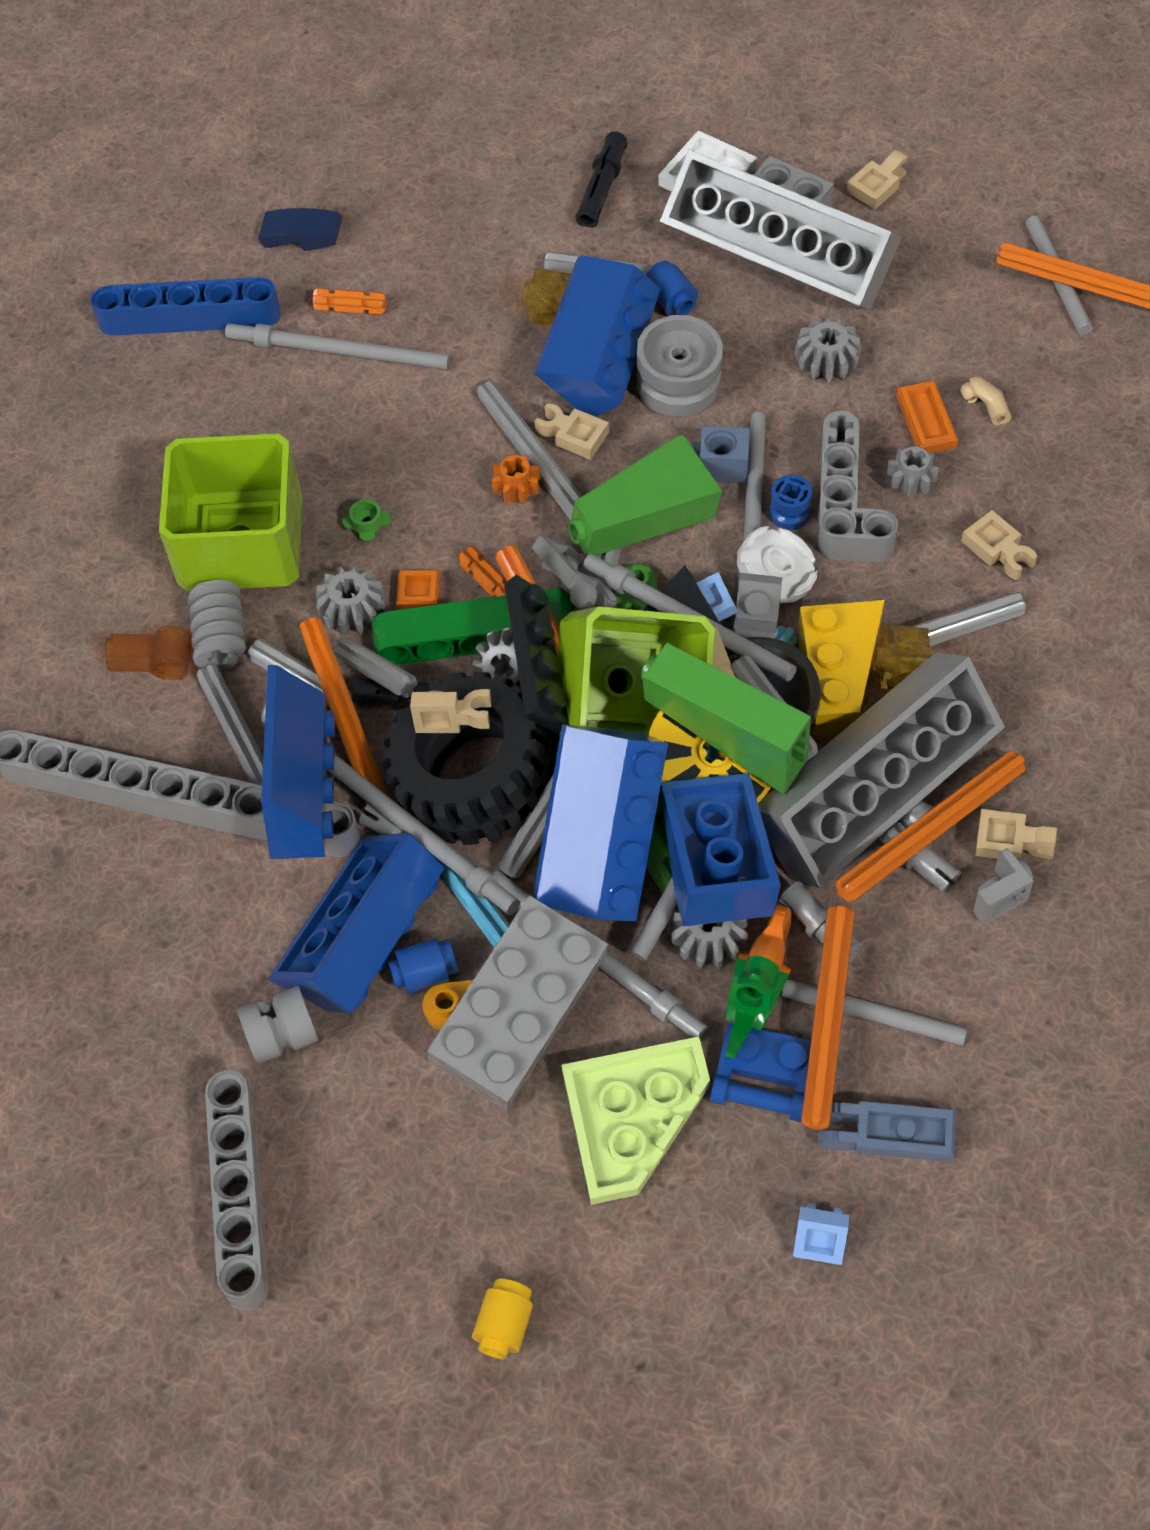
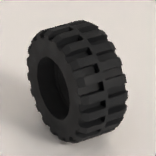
M462 672L450 675L451 679L445 682H441L438 679L428 684L430 688L425 692L433 690L457 692L458 700H463L468 693L474 690L490 689L491 707L475 709L477 711H488L490 719L489 729L460 725V733H416L410 705L405 710L400 708L393 719L395 727L389 728L385 736L384 744L387 748L382 752V766L386 770L384 776L388 786L406 811L445 842L454 844L459 838L463 845L479 844V839L487 838L490 842L502 838V832L510 828L514 832L524 825L522 820L529 815L530 811L533 812L539 802L540 795L554 774L558 749L550 730L526 718L520 685L513 684L511 679L502 675H495L492 679L489 672H473V676L468 677ZM483 737L503 739L501 748L495 758L479 772L460 779L439 778L444 762L461 745Z

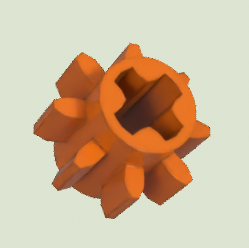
M506 455V458L501 461L500 465L493 464L494 478L491 479L493 493L502 492L504 503L507 504L511 501L525 504L526 499L531 493H539V466H530L527 455Z

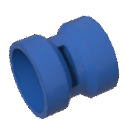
M785 475L773 483L770 518L777 527L789 531L797 530L804 527L808 522L812 500V488L809 482L801 476Z

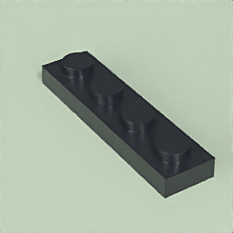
M515 575L504 583L525 716L557 734L561 731L562 724L569 725L566 710L567 699L563 692L560 676L561 666L557 658L554 642L555 632L551 625L548 608L549 599L546 592L539 585L531 584L520 576Z

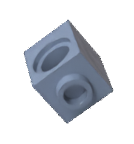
M702 426L701 442H693V449L714 480L725 483H747L750 428Z

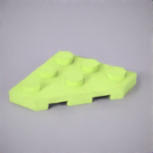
M699 1036L561 1065L591 1205L639 1195L710 1087V1077Z

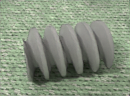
M214 579L196 584L190 590L188 604L190 607L191 643L194 650L192 655L195 665L199 668H205L209 664H214L220 671L233 669L239 662L238 657L246 649L243 640L245 633L243 626H241L243 623V616L240 612L242 604L239 599L241 592L239 586L233 581Z

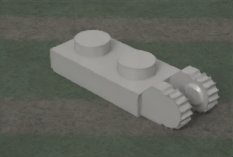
M541 535L538 536L532 549L543 560L542 567L561 580V588L571 594L570 601L576 607L582 610L594 607H617V597H615V594H613L602 578L583 568L584 559L572 546Z

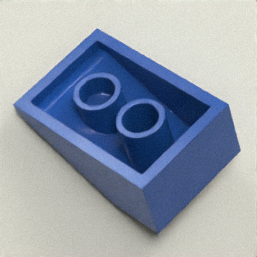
M750 774L661 782L660 792L673 886L683 926L773 916L781 884Z

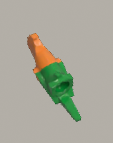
M777 904L774 915L770 917L763 933L755 940L750 953H740L736 960L726 1013V1020L733 1022L726 1049V1057L732 1059L737 1057L753 1028L761 1031L788 979L791 968L784 964V945L791 927V911L789 907Z

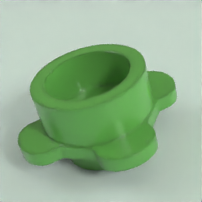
M362 499L350 507L349 515L344 516L342 522L345 529L354 530L359 534L361 540L371 541L376 537V532L380 528L390 524L391 517L387 511H381L377 502L370 499Z

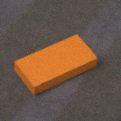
M935 380L897 387L896 397L914 444L923 448L928 453L957 448L958 437Z

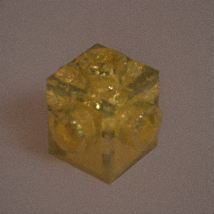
M535 269L531 283L526 282L522 292V305L527 306L529 322L543 326H552L571 273L558 270Z
M885 625L881 645L875 646L873 655V670L880 673L881 689L892 690L937 652L931 651L928 628Z

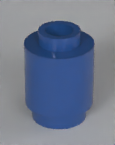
M661 261L653 265L646 276L661 288L657 298L659 305L668 316L687 315L696 305L698 290L677 265L670 264L668 261Z
M435 938L394 951L396 960L388 962L395 988L404 986L407 995L449 982V977L459 974L456 959L448 939L438 942Z

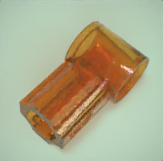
M163 626L156 631V634H111L110 637L106 638L105 664L109 671L151 672L154 676L163 680H172V676L173 680H182L188 673L192 649V634L186 629L177 626Z

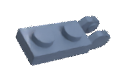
M859 1101V1104L833 1102L830 1121L846 1123L857 1121V1132L834 1130L819 1132L818 1146L841 1151L856 1149L855 1153L953 1162L956 1111Z

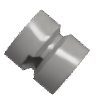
M298 985L274 994L272 1003L267 1004L260 999L237 1008L242 1028L257 1065L282 1056L284 1047L289 1046L296 1051L319 1042Z

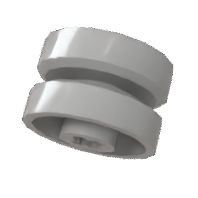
M689 315L667 316L657 319L647 326L640 335L637 344L636 389L641 400L653 411L668 417H688L701 413L711 406L720 392L723 343L718 332L706 321Z

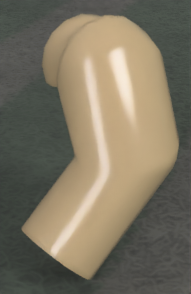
M978 376L971 377L969 382L962 384L960 391L963 398L968 403H974L980 398L986 404L993 425L1007 424L1011 420L1012 416L1001 390Z

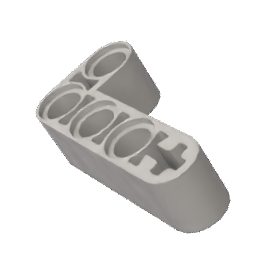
M843 410L834 411L828 414L823 423L818 507V550L823 556L833 560L885 561L894 553L898 531L897 518L887 510L857 508L859 420L850 412Z

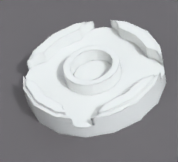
M760 527L750 532L738 549L737 566L739 572L783 577L780 603H794L804 597L817 579V571L815 572L813 565L816 560L806 543L791 531L782 528L775 531L768 530L769 527Z

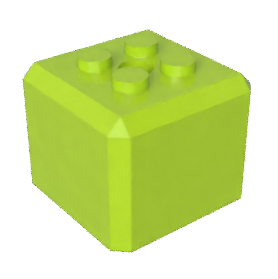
M276 433L175 439L166 446L159 533L177 584L186 591H190L194 585L214 579L233 581L240 589L290 586L300 576L302 491L289 441L281 434Z
M594 607L570 612L560 621L557 657L561 666L560 676L563 692L567 699L566 710L569 725L643 732L648 735L649 728L660 710L644 699L641 672L646 661L652 655L658 656L666 643H669L713 666L714 626L706 616L609 607ZM614 669L622 670L627 676V686L619 694L613 692L608 685V677ZM561 731L556 734L559 739H560Z

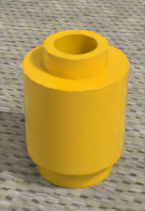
M498 1278L495 1279L493 1287L486 1290L472 1333V1338L479 1343L478 1350L493 1358L506 1359L508 1353L514 1354L520 1351L533 1309V1303L530 1301L532 1295L530 1288L513 1280Z

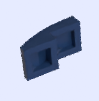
M287 208L265 212L258 240L264 248L297 242L303 251L336 245L342 216L339 212L315 208Z

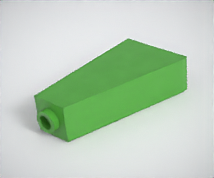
M680 435L576 500L571 520L568 522L569 535L575 544L580 545L586 556L589 554L600 555L715 517L722 490L685 436Z
M666 643L658 656L652 655L646 661L641 672V679L643 680L644 699L777 791L783 794L787 792L808 759L811 716L669 643Z

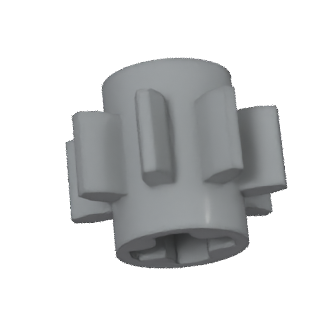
M916 445L904 450L897 449L896 460H890L887 469V475L893 477L891 488H898L906 493L907 497L921 491L927 494L930 482H937L939 467L933 466L934 454H928L926 450Z

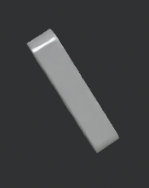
M224 1070L210 1078L205 1090L216 1273L219 1288L229 1303L236 1309L250 1311L258 1308L265 1301L269 1292L256 1104L246 1079L234 1070ZM232 1092L241 1093L239 1099L233 1104H221L223 1097ZM235 1136L244 1137V1141L238 1148L233 1150L223 1149L225 1143L230 1138ZM238 1181L248 1182L245 1191L240 1195H226L227 1190L233 1183ZM238 1228H251V1233L245 1241L238 1244L229 1242L232 1233ZM245 1274L255 1276L250 1288L242 1292L233 1291V1284L240 1276Z

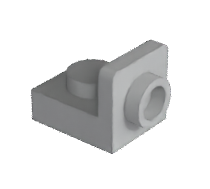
M740 573L736 607L738 613H736L733 632L751 642L775 639L783 577Z
M1008 848L1000 851L994 870L998 876L986 881L977 891L978 894L973 912L983 926L1027 902L1034 882L1032 872L1027 863L1021 858H1016Z

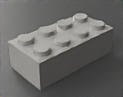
M529 895L427 1050L428 1062L507 1111L604 960L608 943Z

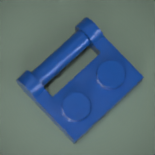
M728 1022L710 1102L724 1105L725 1101L788 1114L790 1115L789 1120L801 1122L811 1040L766 1030L760 1031L753 1028L737 1057L732 1059L725 1056L733 1023ZM731 1074L796 1088L794 1096L731 1083Z

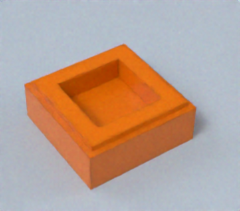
M399 570L396 599L397 610L438 605L441 580L440 570Z

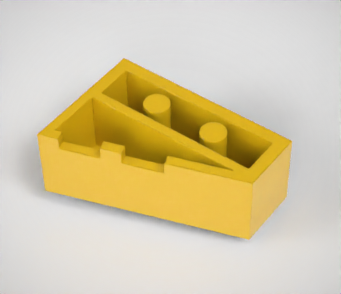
M885 600L800 607L797 634L814 741L834 739L861 716Z

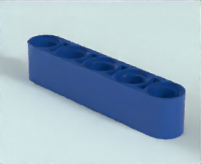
M264 277L107 285L95 290L90 298L100 330L107 335L114 336L225 330L227 323L253 327L257 323L273 325L281 316L275 284L270 279Z

